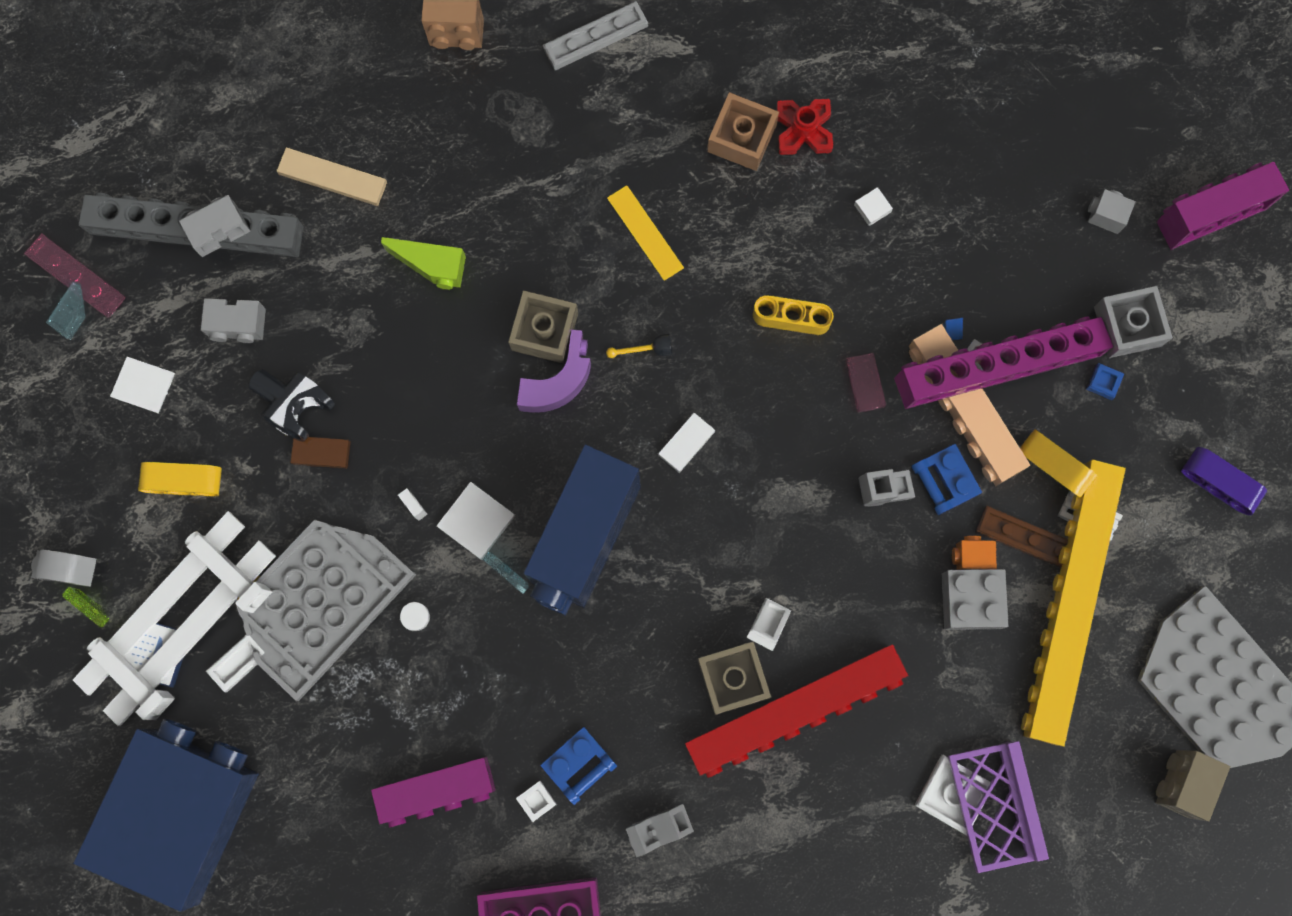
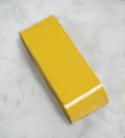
M762 296L758 298L754 305L753 319L758 325L763 327L822 335L830 328L833 312L829 306L820 303L775 296ZM769 307L773 313L769 316H764L759 312V308ZM795 311L799 314L800 318L791 320L786 316V312ZM822 315L825 317L826 323L817 324L813 320V316Z
M1036 429L1033 430L1020 447L1027 459L1080 498L1098 476V474Z
M142 462L138 491L154 494L219 496L222 468L212 465Z

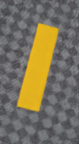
M627 185L607 197L664 281L684 269Z

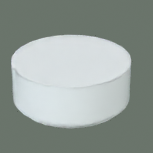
M412 602L403 607L400 620L405 628L419 631L424 629L429 623L430 614L423 604Z

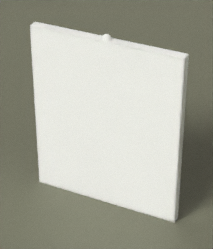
M127 357L110 397L159 414L175 373Z

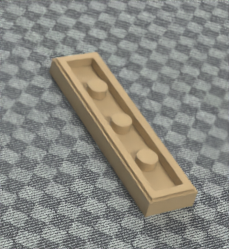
M287 147L277 169V173L281 176L375 206L379 205L387 184L384 178Z

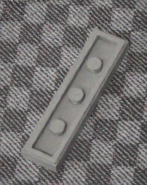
M637 1L543 44V49L554 70H558L647 28L648 21Z

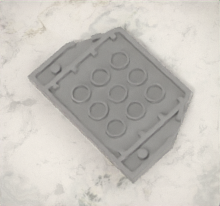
M314 520L256 581L265 584L272 591L267 599L254 613L242 611L237 606L239 615L244 623L243 627L246 636L249 637L254 652L255 662L293 699L299 701L416 574L376 537Z
M1202 586L1159 623L1157 636L1152 648L1149 649L1146 657L1147 661L1140 672L1138 682L1199 752L1231 766L1230 768L1282 757L1292 748V683L1206 586Z

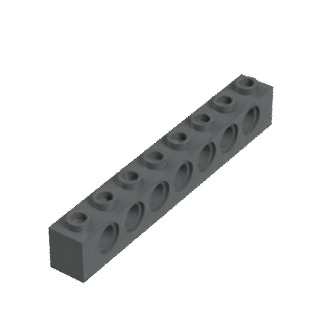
M95 193V196L84 195L79 226L92 235L191 245L179 221L185 218L189 212L200 210L208 206V204L195 207L181 201L168 204L154 198H150L148 201H140L132 196L124 195L122 198H113L105 193ZM239 209L246 224L250 225L251 232L232 242L229 238L219 242L221 245L220 249L299 257L304 226L293 214L280 213V216L270 215L262 210H254L253 213ZM118 211L117 215L110 219V215L113 212ZM144 214L143 218L136 222V218ZM166 217H171L168 223L162 225ZM277 228L274 235L267 236L270 229Z

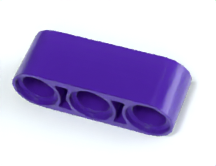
M1196 447L1181 470L1185 477L1233 509L1248 516L1253 515L1267 493V489L1262 484L1203 447Z

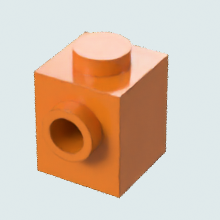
M965 536L964 540L958 542L956 548L952 550L953 565H957V570H996V541H982L981 536Z

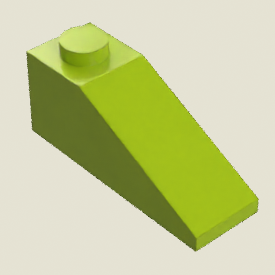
M382 237L381 243L388 253L433 284H436L437 287L448 290L453 287H461L466 259L462 248Z

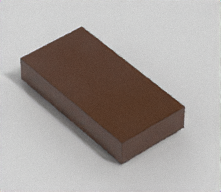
M308 437L304 442L293 439L291 464L347 469L350 441Z

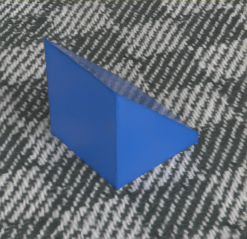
M963 318L946 320L943 327L951 340L963 339Z

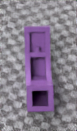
M571 330L567 362L556 376L546 380L520 379L517 402L520 411L547 412L557 409L570 402L582 390L590 373L591 362L590 358H581V356H586L588 340L583 339L581 330Z

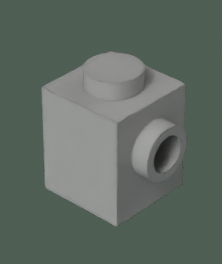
M1105 189L1099 197H1093L1088 208V212H1091L1088 222L1119 234L1127 225L1136 201L1124 197L1118 191Z

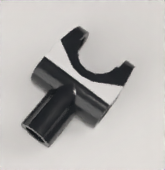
M262 369L252 376L248 385L251 391L270 403L261 413V416L282 433L301 442H304L309 437V434L298 424L300 414L310 407L324 408L331 411L335 406L333 400L316 383L298 372L287 384H284Z

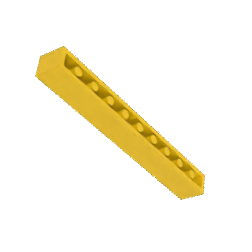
M1091 460L1084 465L1098 474L1097 478L1081 498L1074 494L1071 501V509L1075 510L1073 512V520L1069 519L1065 528L1068 544L1066 547H1062L1060 551L1059 563L1063 565L1060 574H1056L1053 581V590L1056 591L1054 601H1051L1047 608L1048 628L1043 630L1040 639V645L1043 646L1042 655L1035 662L1034 673L1037 674L1035 685H1031L1029 689L1028 702H1031L1029 712L1024 714L1021 729L1024 730V737L1057 746H1065L1126 469L1096 460Z

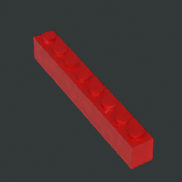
M892 644L686 742L685 745L699 775L706 774L707 778H710L722 772L721 766L730 761L733 766L749 759L747 753L755 749L762 753L774 747L773 741L782 736L785 741L801 734L799 728L807 724L814 728L826 722L825 716L834 711L837 716L851 710L850 704L861 699L863 704L878 697L876 691L884 687L891 691L903 685L901 679L907 677L908 674Z

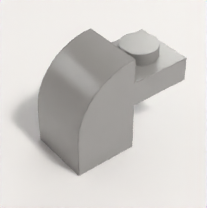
M893 469L868 472L858 478L864 506H879L915 497L909 470L893 472Z
M37 550V554L31 564V578L91 587L97 559L57 551Z
M683 804L652 815L626 828L630 845L634 849L636 857L645 855L662 845L679 840L694 832Z

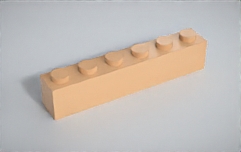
M942 324L917 337L909 346L910 357L913 362H918V364L927 363L928 359L937 355H943V358L950 357L952 353L958 351ZM950 369L952 375L958 377L957 373L954 370ZM925 376L926 381L933 384L931 378ZM983 389L938 400L941 407L945 411H949L953 417L952 423L956 431L960 435L963 434L968 441L967 447L974 458H978L983 465L982 472L989 482L993 481L994 485L997 486L1030 466Z

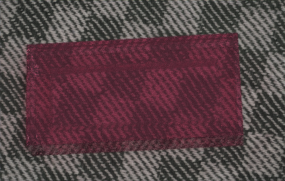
M874 353L847 358L846 364L858 413L884 408L886 402Z

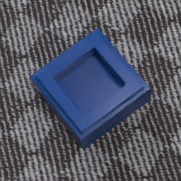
M1098 363L1094 368L1086 390L1113 400L1124 373Z

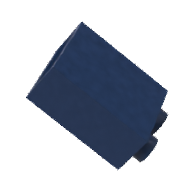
M584 445L524 571V575L535 585L530 597L535 599V602L565 616L572 603L585 608L641 488L638 468L588 445Z
M164 718L159 729L136 730L73 864L181 912L200 904L259 773L243 767L248 753L219 741H215L211 752L191 744L196 734L194 729Z

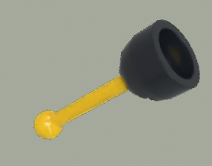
M670 334L659 335L651 345L623 349L611 347L607 349L606 355L609 358H614L619 354L654 350L660 356L672 355Z

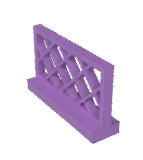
M1010 741L995 746L949 755L948 759L976 873L1049 859L1020 742ZM999 751L1002 764L998 771L995 772L983 763L989 753ZM982 755L979 761L973 758L975 756ZM968 758L977 764L969 779L959 773L957 760ZM981 767L994 775L987 790L973 782ZM1003 771L1005 772L1006 778L1001 776ZM961 779H963L964 781H966V784L964 785V787H963V785H962ZM998 779L1008 784L1009 793L1004 801L991 794ZM970 785L984 793L976 808L966 801L965 794ZM988 796L1001 804L994 819L980 811ZM1010 800H1012L1013 807L1008 805ZM968 808H970L971 810H973V813H972L971 816H970V814H969V809H968ZM1006 808L1015 813L1017 820L1011 831L998 823ZM978 814L991 822L983 837L974 832L972 826ZM995 826L1009 834L1001 849L988 841ZM1018 829H1019V832H1020V836H1018V835L1016 834V832H1017ZM975 837L981 840L978 846ZM1013 837L1022 842L1025 852L1024 856L1014 858L1005 852ZM986 843L998 851V854L992 863L982 865L979 853ZM1003 855L1006 856L1007 858H1009V859L1000 861V859L1002 858Z

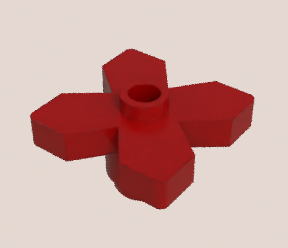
M814 99L809 106L799 107L793 100L777 102L778 121L788 127L787 130L779 135L780 155L796 154L804 142L816 154L832 152L833 135L821 126L831 116L830 99Z

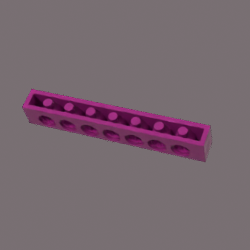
M1088 316L1076 320L1072 325L1066 326V323H1060L1051 327L1049 331L1042 332L1041 329L1031 331L1023 338L1018 339L1016 335L1010 336L1002 340L1000 344L993 345L992 342H987L978 346L977 350L968 351L967 348L952 353L950 357L943 358V355H937L928 359L927 363L918 365V362H911L901 367L902 370L894 380L904 407L908 409L1101 357L1114 346L1102 317L1090 320ZM1025 350L1030 353L1031 357L1026 354ZM1000 356L1006 360L1007 364L1001 360ZM975 363H978L982 370L978 369ZM950 369L954 370L958 377L952 375ZM925 376L931 378L933 384L927 382Z

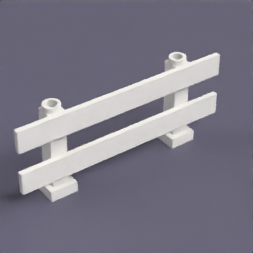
M228 511L205 536L196 531L186 539L185 544L191 552L108 642L99 637L88 645V654L92 659L73 681L87 695H91L109 675L123 688L103 710L117 726H121L138 707L139 709L136 713L143 720H156L175 699L168 691L155 689L234 602L242 611L254 613L272 593L265 584L253 583L257 576L276 557L261 541H258L236 566L222 553L245 527L231 512ZM209 568L221 582L138 672L124 656L165 615L199 576Z

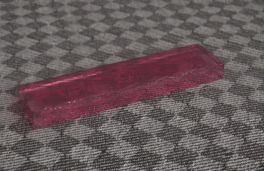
M42 233L24 253L107 318L114 313L126 298Z

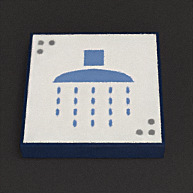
M156 623L124 658L139 672L177 629ZM183 658L160 682L161 685L174 688Z

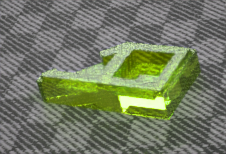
M68 587L62 594L67 601L99 627H103L108 622L109 618L101 606L80 589Z

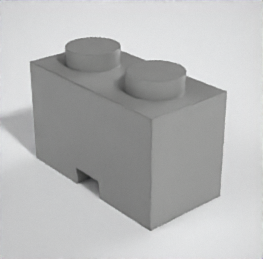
M229 195L212 200L210 205L200 210L189 212L185 218L179 221L191 245L201 257L221 247L219 242L226 238H229L232 242L251 232L237 205Z
M204 299L201 331L210 340L226 342L227 338H232L242 343H253L254 339L263 340L266 308L259 301L237 300L236 305H227L228 301L226 299Z

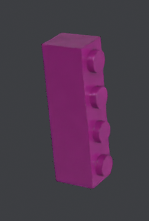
M487 757L371 790L379 824L388 822L389 828L406 823L405 817L416 814L417 820L434 815L433 809L444 806L445 812L462 807L461 801L472 798L473 803L490 799L489 793L496 791Z

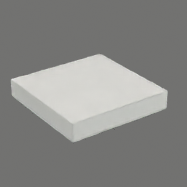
M470 482L438 523L437 527L482 560L513 520L515 514Z
M941 755L915 806L967 835L949 759L945 755ZM957 763L959 773L969 779L972 771ZM976 775L973 780L974 783L987 790L991 783L979 775ZM961 779L962 785H963V787H964V785L966 784V781H964L963 779ZM970 785L965 794L966 801L976 808L984 793ZM968 808V809H969V814H970V816H971L972 813H973V810H971L970 808Z

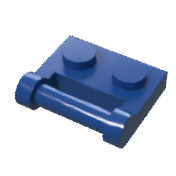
M956 444L911 466L914 473L919 474L936 505L934 509L937 515L982 493ZM934 466L951 497L950 500L946 501L928 470L929 467Z
M585 727L540 765L573 805L581 800L580 796L606 772H612L617 767L616 763ZM597 755L601 762L574 787H571L566 781Z

